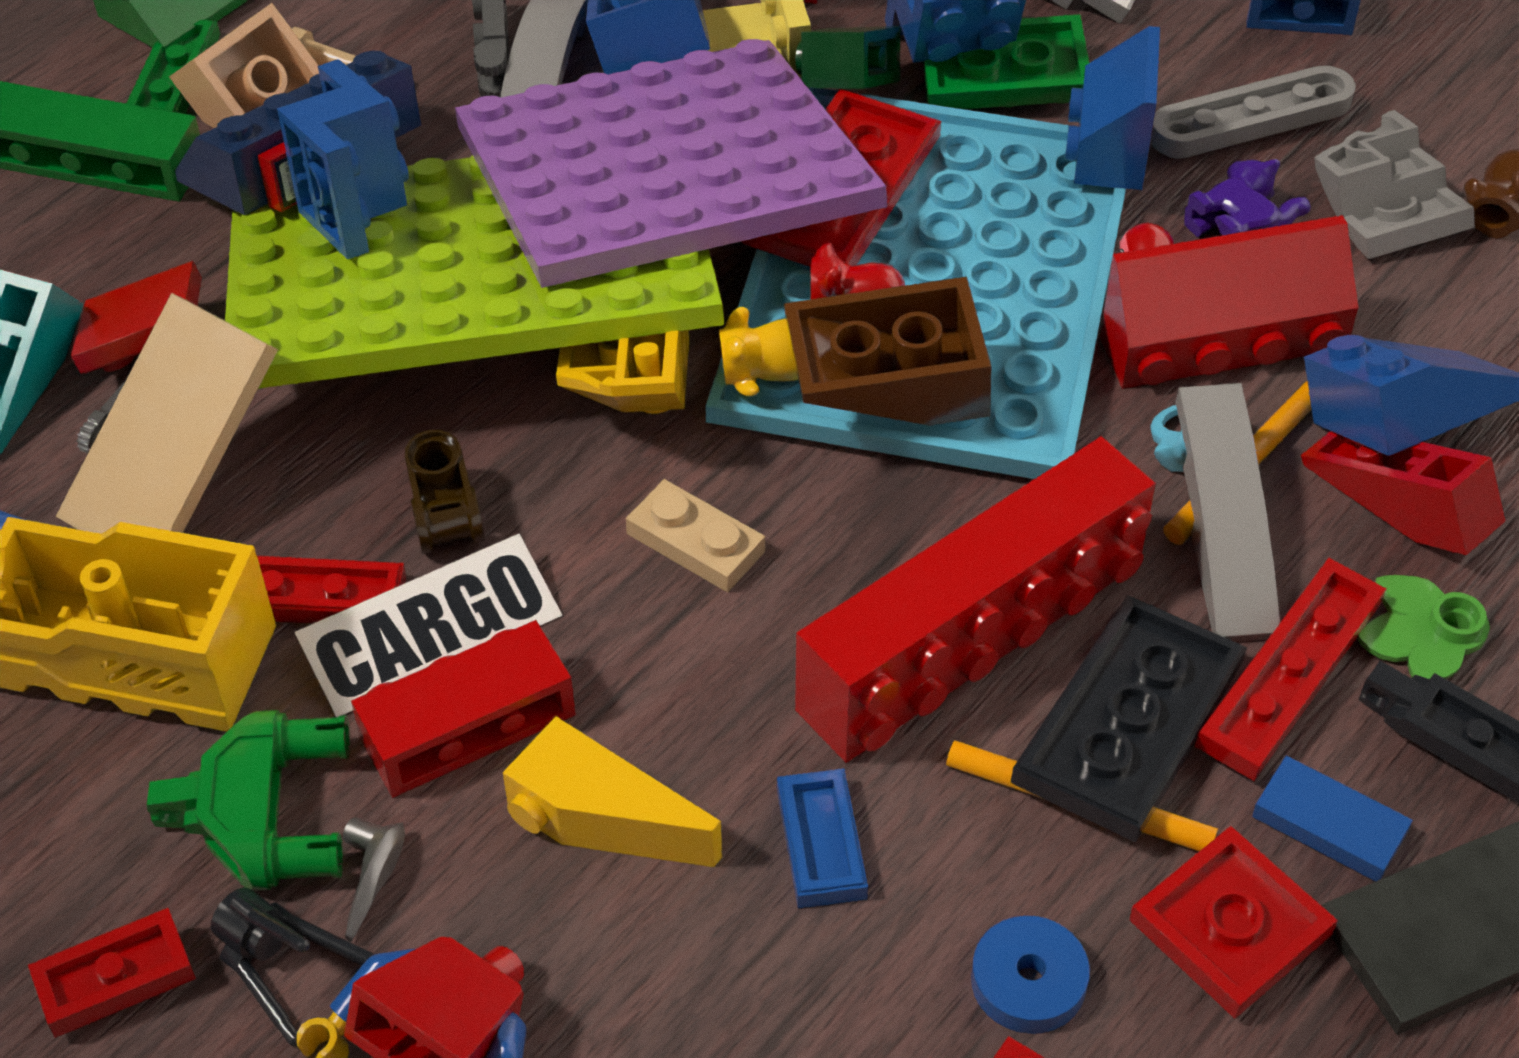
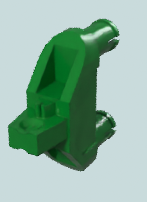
M279 710L255 711L245 716L202 755L200 770L190 772L187 777L149 781L147 811L150 813L153 825L155 827L185 828V833L203 835L210 852L241 885L253 891L271 890L273 886H278L280 879L331 876L332 878H341L343 868L342 865H338V863H343V845L340 832H333L327 835L279 837L277 825L282 768L288 767L289 760L349 759L350 750L349 747H346L350 746L347 715H341L335 718L288 720L286 713H280Z

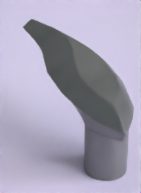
M353 817L344 828V842L365 850L360 882L352 902L345 939L350 942L358 932L376 895L396 866L405 839L403 822L382 827L358 817Z

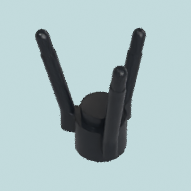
M246 887L236 889L228 894L220 902L211 920L212 933L226 944L220 954V960L237 972L274 1026L292 1047H297L298 1030L250 963L252 958L260 961L267 960L274 956L283 944L304 953L310 948L309 941L361 966L368 958L374 955L364 948L293 915L277 902L270 904L252 889Z

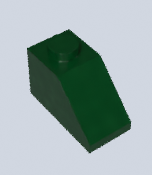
M900 26L827 28L802 31L801 41L797 45L795 55L797 71L802 75V81L808 88L866 89L900 81Z

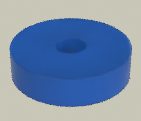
M1038 916L1012 917L991 927L980 939L973 957L971 985L979 1006L999 1025L1021 1033H1045L1065 1025L1080 1010L1089 982V961L1080 941L1061 924ZM1024 968H1032L1037 970L1042 977L1037 980H1027L1018 971Z

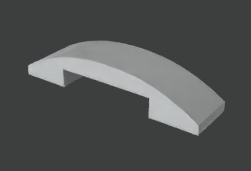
M530 0L514 38L500 98L524 93L526 89L534 85L549 84L557 86L562 84L575 38L582 37L584 33L588 0Z

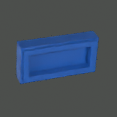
M1287 755L1258 799L1252 815L1253 818L1374 881L1382 879L1413 821L1403 814Z
M845 769L777 777V795L798 909L867 900L868 884Z

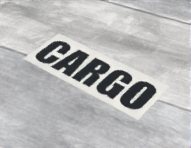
M517 534L295 632V635L336 717L353 711L351 700L365 695L379 684L394 682L428 667L441 657L456 655L484 643L503 630L516 629L534 620H537L541 626L563 615L520 534Z

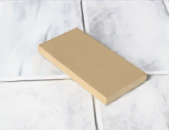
M171 293L56 517L78 530L100 534L119 522L183 533L278 349L186 299Z

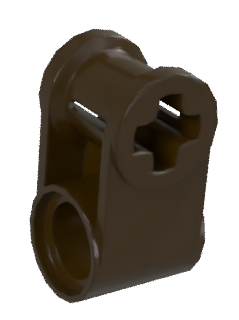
M427 430L417 434L409 440L405 448V462L412 494L410 499L422 554L432 552L433 545L470 537L475 543L485 541L475 490L473 486H470L461 446L457 438L449 432L442 430Z

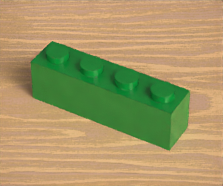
M0 81V169L178 202L183 198L188 186L177 181L175 170L194 139L200 135L196 116Z

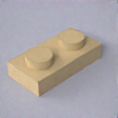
M665 479L626 517V529L629 536L726 592H729L765 553V536Z

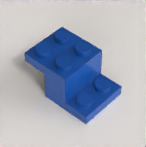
M888 0L885 23L886 26H900V36L904 35L913 63L928 59L940 62L948 60L960 52L981 48L984 50H996L1004 47L1009 42L1016 41L1026 0Z
M337 59L318 66L322 94L277 108L298 211L348 260L369 252L365 228L370 227L371 218L407 206L404 182L408 181L409 173L406 162L397 149L394 131L399 129L400 124L393 102L389 97H383L371 87L364 76H358L342 61Z

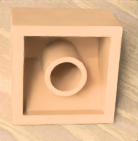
M271 3L177 70L169 78L200 119L209 126L216 128L217 124L224 118L243 115L264 105V101L270 96L289 93L309 83L310 78L319 74L318 64L273 3Z

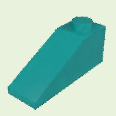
M0 270V455L64 362L84 306L82 302L52 283Z

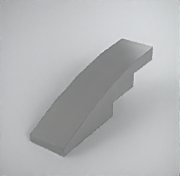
M1242 383L1179 387L1175 403L1187 452L1183 470L1195 520L1191 531V538L1212 632L1234 642L1268 640L1280 624L1265 499Z

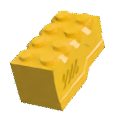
M12 517L6 519L0 530V688L24 692L30 686L49 688L61 700L86 704L95 697L111 700L123 712L149 716L158 709L173 712L186 724L226 732L233 726L276 628L254 546L119 522L100 534Z

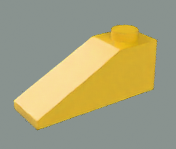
M557 716L503 772L508 803L507 809L511 817L525 830L534 834L542 831L561 845L715 867L722 858L720 820Z

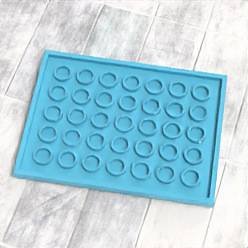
M809 88L824 109L827 108L838 90L825 88ZM859 94L942 121L941 136L857 265L871 262L892 265L903 276L905 286L967 277L992 366L991 417L928 426L803 403L799 380L766 381L758 378L756 384L760 390L757 395L744 396L733 385H726L721 357L706 403V422L1035 479L1075 453L1126 189L1074 184L1076 161L1065 160L1069 125ZM757 249L738 308L745 307L749 310L748 325L750 328H756L786 318L784 303L810 300L811 267Z

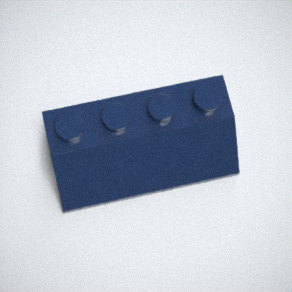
M382 51L360 53L354 57L353 62L346 65L358 76H364L371 87L383 97H389L393 102L400 124L399 129L394 131L395 139L421 126L411 65L392 58ZM319 74L311 77L309 83L289 93H280L268 97L264 101V105L243 115L222 119L216 128L197 136L175 170L177 181L243 215H247L268 204L257 155L284 142L277 108L323 93Z

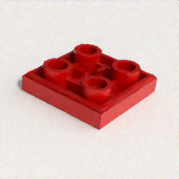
M194 261L85 300L71 353V358L80 373L85 372L86 374L100 368L105 372H112L128 365L136 355L141 353L171 293L198 305L202 276Z

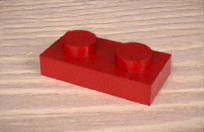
M169 908L28 965L47 1024L54 1038L196 979Z

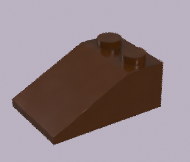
M967 277L784 303L803 403L928 426L991 417L992 366Z

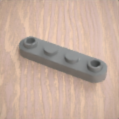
M1316 66L1170 104L1156 111L1150 141L1153 147L1160 153L1170 158L1180 159L1337 118L1346 114L1351 107L1356 87L1355 81L1347 72L1337 67Z

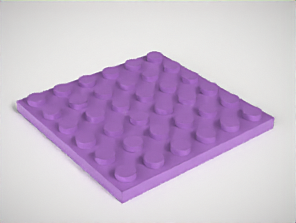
M748 39L739 42L736 47L715 52L707 50L692 51L686 54L684 58L664 63L654 61L641 62L627 71L608 75L605 73H590L580 77L576 82L557 86L549 84L534 85L526 89L524 93L502 98L498 96H483L473 100L469 105L455 107L458 128L541 288L887 207L886 185L770 40Z

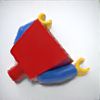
M438 937L419 948L374 954L364 962L330 1004L334 1012L328 1019L317 1017L309 1019L301 1025L297 1032V1046L304 1056L308 1057L319 1044L329 1040L325 1048L318 1052L316 1058H348L349 1046L344 1038L346 1037L373 1058H523L527 1027L519 1017L524 991L519 984L524 977L522 962L517 954L505 946H497L483 957H480L452 937Z

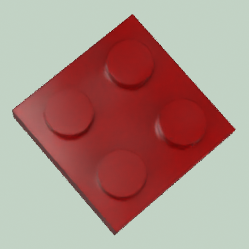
M1232 826L1228 827L1134 904L1129 918L1132 924L1234 1019L1332 936L1338 922L1332 914Z

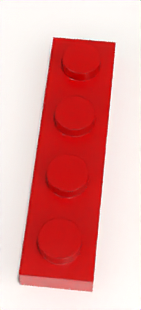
M1328 558L1199 731L1195 747L1255 781L1354 643L1359 633L1381 605L1387 589L1337 561Z

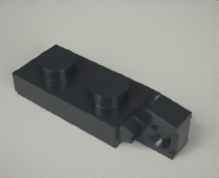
M1379 661L1366 679L1358 700L1385 718L1384 722L1393 730H1397V733L1519 803V721L1436 673L1430 679L1419 675H1414L1410 678L1386 663Z

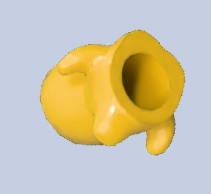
M745 307L736 308L730 314L726 326L719 330L726 385H733L740 394L750 397L757 395L760 390L756 384L758 378L766 381L799 380L786 318L756 328H750L748 325L749 310Z

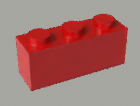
M537 620L516 629L503 630L484 643L456 655L441 657L420 671L394 682L379 684L365 695L351 700L359 737L392 798L542 731L556 716L564 721L576 715L572 678Z

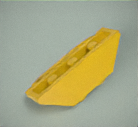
M676 330L662 334L560 347L556 372L557 385L621 412L644 411L657 414L672 409H685L689 330Z

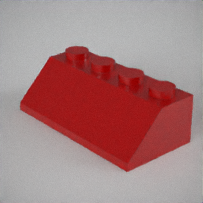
M1340 215L1113 254L1100 339L1121 388L1147 384L1156 385L1169 380L1203 374L1212 375L1231 369L1259 364L1268 365L1282 360L1304 357L1327 348L1328 342L1334 338L1351 335L1358 312V300L1348 223L1344 216Z

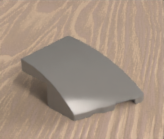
M1396 110L1383 114L1381 127L1375 131L1363 132L1357 130L1346 137L1341 144L1331 146L1314 157L1316 171L1336 216H1344L1348 223L1349 238L1368 259L1475 228L1474 207L1447 187L1446 166L1419 147L1418 126Z

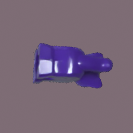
M1278 159L1266 162L1258 160L1236 161L1228 168L1227 180L1218 183L1212 190L1206 193L1196 191L1189 195L1188 206L1185 207L1184 225L1196 237L1217 227L1222 235L1292 224L1296 218L1308 214L1311 205L1305 197L1291 198L1279 209L1270 201L1275 194L1273 189L1275 175L1280 166Z

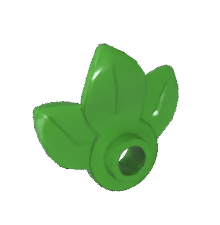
M1387 575L1377 577L1375 583L1387 589L1382 602L1388 612L1369 622L1357 638L1358 642L1369 653L1379 659L1391 662L1408 661L1407 666L1411 677L1419 675L1430 679L1436 673L1448 679L1460 670L1464 655L1474 653L1484 645L1490 626L1483 605L1476 598L1460 592L1444 594L1430 580L1416 576Z

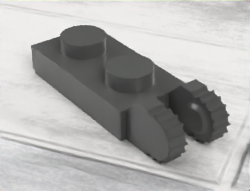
M472 0L474 19L483 20V23L473 24L475 44L473 52L475 68L478 72L480 97H501L509 60L506 0Z

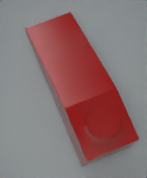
M1332 431L1301 454L1303 466L1414 542L1444 549L1452 553L1468 555L1505 522L1492 457L1425 442L1387 456Z

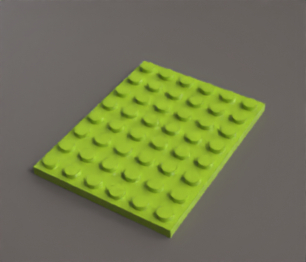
M473 155L470 158L447 161L439 158H426L416 162L414 165H408L409 179L407 182H404L407 206L371 218L370 227L365 228L369 252L348 260L299 213L297 204L283 212L275 210L266 204L247 215L232 209L225 321L278 349L258 389L619 340L622 338L648 336L676 330L684 331L724 325L723 306L709 249L541 288Z

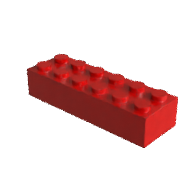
M1100 436L796 632L795 711L845 763L865 750L875 751L881 748L891 739L897 728L916 715L926 716L931 714L944 702L950 692L968 680L976 682L984 678L994 668L997 661L1018 646L1020 648L1031 646L1043 635L1049 625L1065 614L1072 616L1081 612L1092 601L1096 593L1114 581L1122 583L1132 577L1144 559L1142 552L1147 527L1152 519L1150 511L1156 483L1106 439Z

